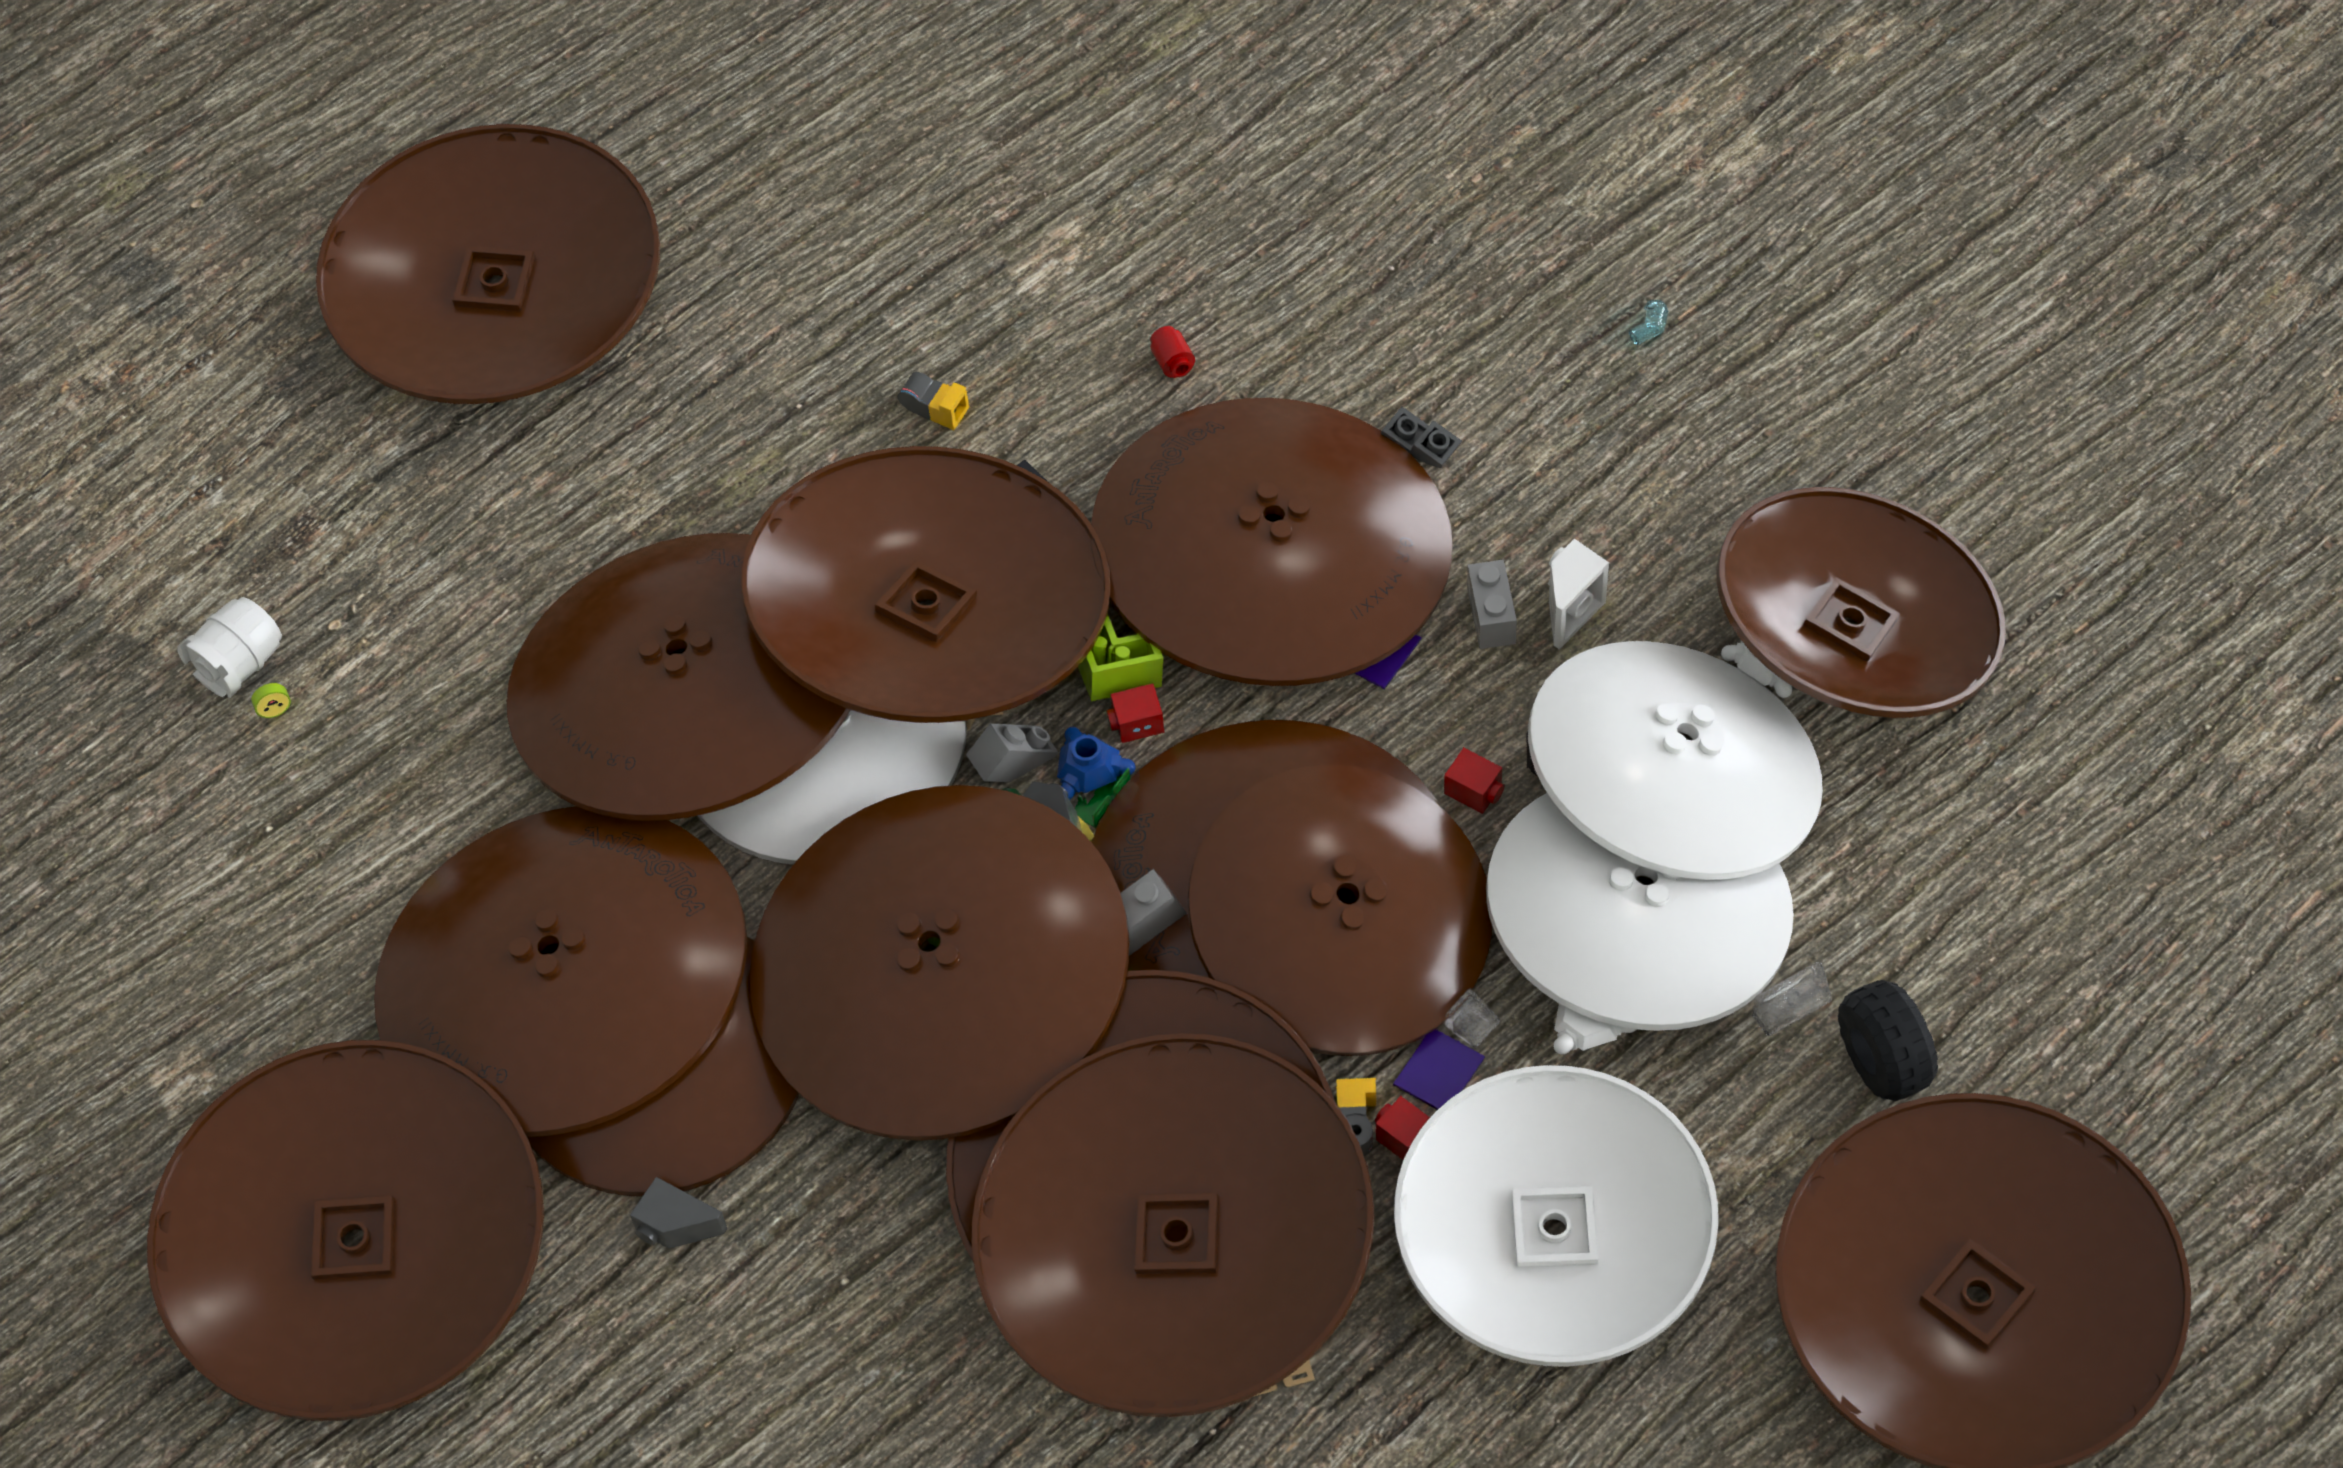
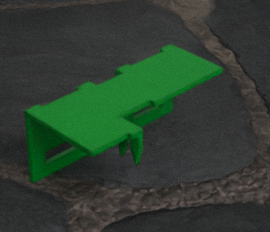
M1129 768L1126 769L1122 776H1117L1116 781L1097 788L1094 792L1095 795L1088 804L1086 798L1082 800L1079 794L1078 804L1075 806L1078 816L1085 823L1094 828L1098 826L1099 820L1104 815L1111 801L1131 779Z

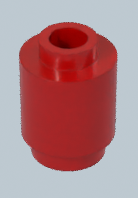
M1164 326L1152 334L1150 349L1163 373L1170 378H1179L1187 375L1195 364V356L1182 333L1175 330L1172 326Z

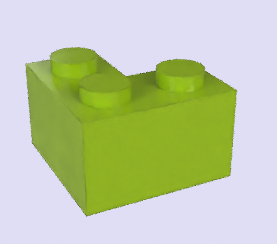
M1107 613L1103 629L1094 647L1078 666L1091 702L1111 698L1110 694L1152 683L1155 688L1162 687L1163 655L1161 650L1151 643H1147L1139 634L1117 638Z

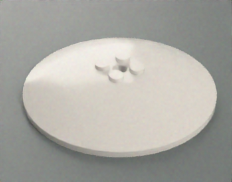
M1627 641L1594 647L1575 655L1556 668L1540 688L1531 709L1528 723L1530 755L1535 771L1552 801L1579 830L1610 852L1647 869L1668 875L1702 880L1732 879L1759 873L1785 860L1797 850L1807 838L1817 819L1822 800V774L1814 747L1799 721L1784 703L1761 683L1740 669L1703 652L1682 646L1649 641ZM1680 733L1689 735L1693 740H1686Z
M850 710L842 725L827 744L804 766L785 780L739 804L715 812L698 815V817L713 833L739 850L761 859L793 865L823 834L865 807L913 790L935 786H952L964 754L966 720L944 723H915L889 720Z
M1548 793L1535 799L1511 820L1494 848L1488 869L1486 898L1489 917L1503 950L1516 968L1541 992L1557 1003L1593 1020L1618 1027L1652 1031L1678 1030L1714 1022L1734 1013L1757 997L1772 981L1786 955L1792 934V897L1788 881L1780 863L1759 873L1723 880L1683 878L1650 870L1610 852L1589 838L1560 811ZM1647 876L1654 881V884L1643 885L1636 880V877Z
M1543 1065L1510 1070L1485 1078L1452 1097L1430 1117L1411 1143L1403 1160L1395 1192L1394 1223L1401 1259L1410 1280L1430 1309L1448 1327L1464 1339L1501 1357L1541 1366L1568 1367L1606 1361L1629 1353L1664 1332L1682 1315L1703 1285L1711 1266L1718 1231V1202L1712 1175L1701 1149L1685 1126L1662 1103L1638 1087L1606 1073L1579 1067ZM1555 1219L1561 1221L1566 1229L1559 1235H1551L1545 1231L1543 1225L1547 1221Z

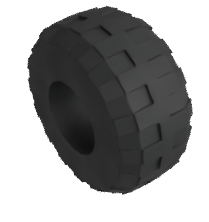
M1884 980L1866 984L1848 993L1838 1008V1022L1847 1053L1866 1086L1877 1097L1898 1101L1930 1086L1938 1072V1056L1927 1023L1914 1000L1898 984Z

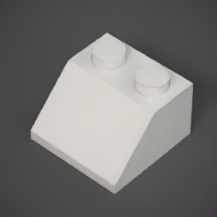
M1573 539L1565 548H1559L1549 562L1551 566L1548 582L1550 586L1549 609L1553 643L1559 650L1606 603L1609 562L1576 539Z

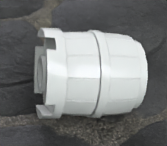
M241 597L231 600L216 613L211 614L206 619V623L194 635L188 636L178 645L177 651L185 665L189 661L193 663L197 669L193 675L205 687L220 697H224L227 694L228 698H231L241 688L243 681L264 666V662L279 647L282 634L277 624L266 611L250 599Z

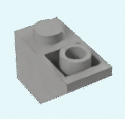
M990 723L967 752L966 756L985 782H1011L1055 758L1059 752L1050 741L1047 731L1040 726Z

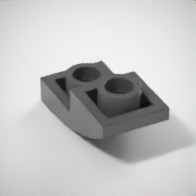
M1404 407L1397 411L1381 431L1382 435L1402 446L1414 458L1438 468H1442L1462 442V440L1434 420L1428 425Z

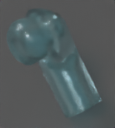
M1649 300L1644 306V310H1647L1645 322L1629 330L1630 339L1635 345H1639L1664 332L1668 308L1662 300Z

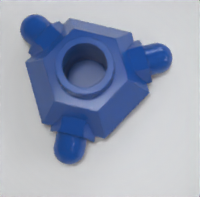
M1076 727L1066 729L1064 733L1066 741L1065 745L1060 749L1057 777L1061 779V787L1067 791L1069 800L1073 798L1076 792L1087 793L1116 781V777L1120 776V774L1122 775L1127 768L1130 770V775L1134 773L1136 769L1135 763L1131 759L1122 758V755H1119L1120 751L1092 734L1086 735L1080 732Z

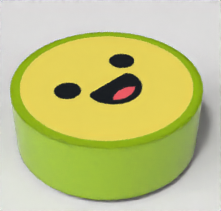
M269 683L259 687L253 693L251 702L258 716L274 718L283 714L289 708L291 699L283 685Z

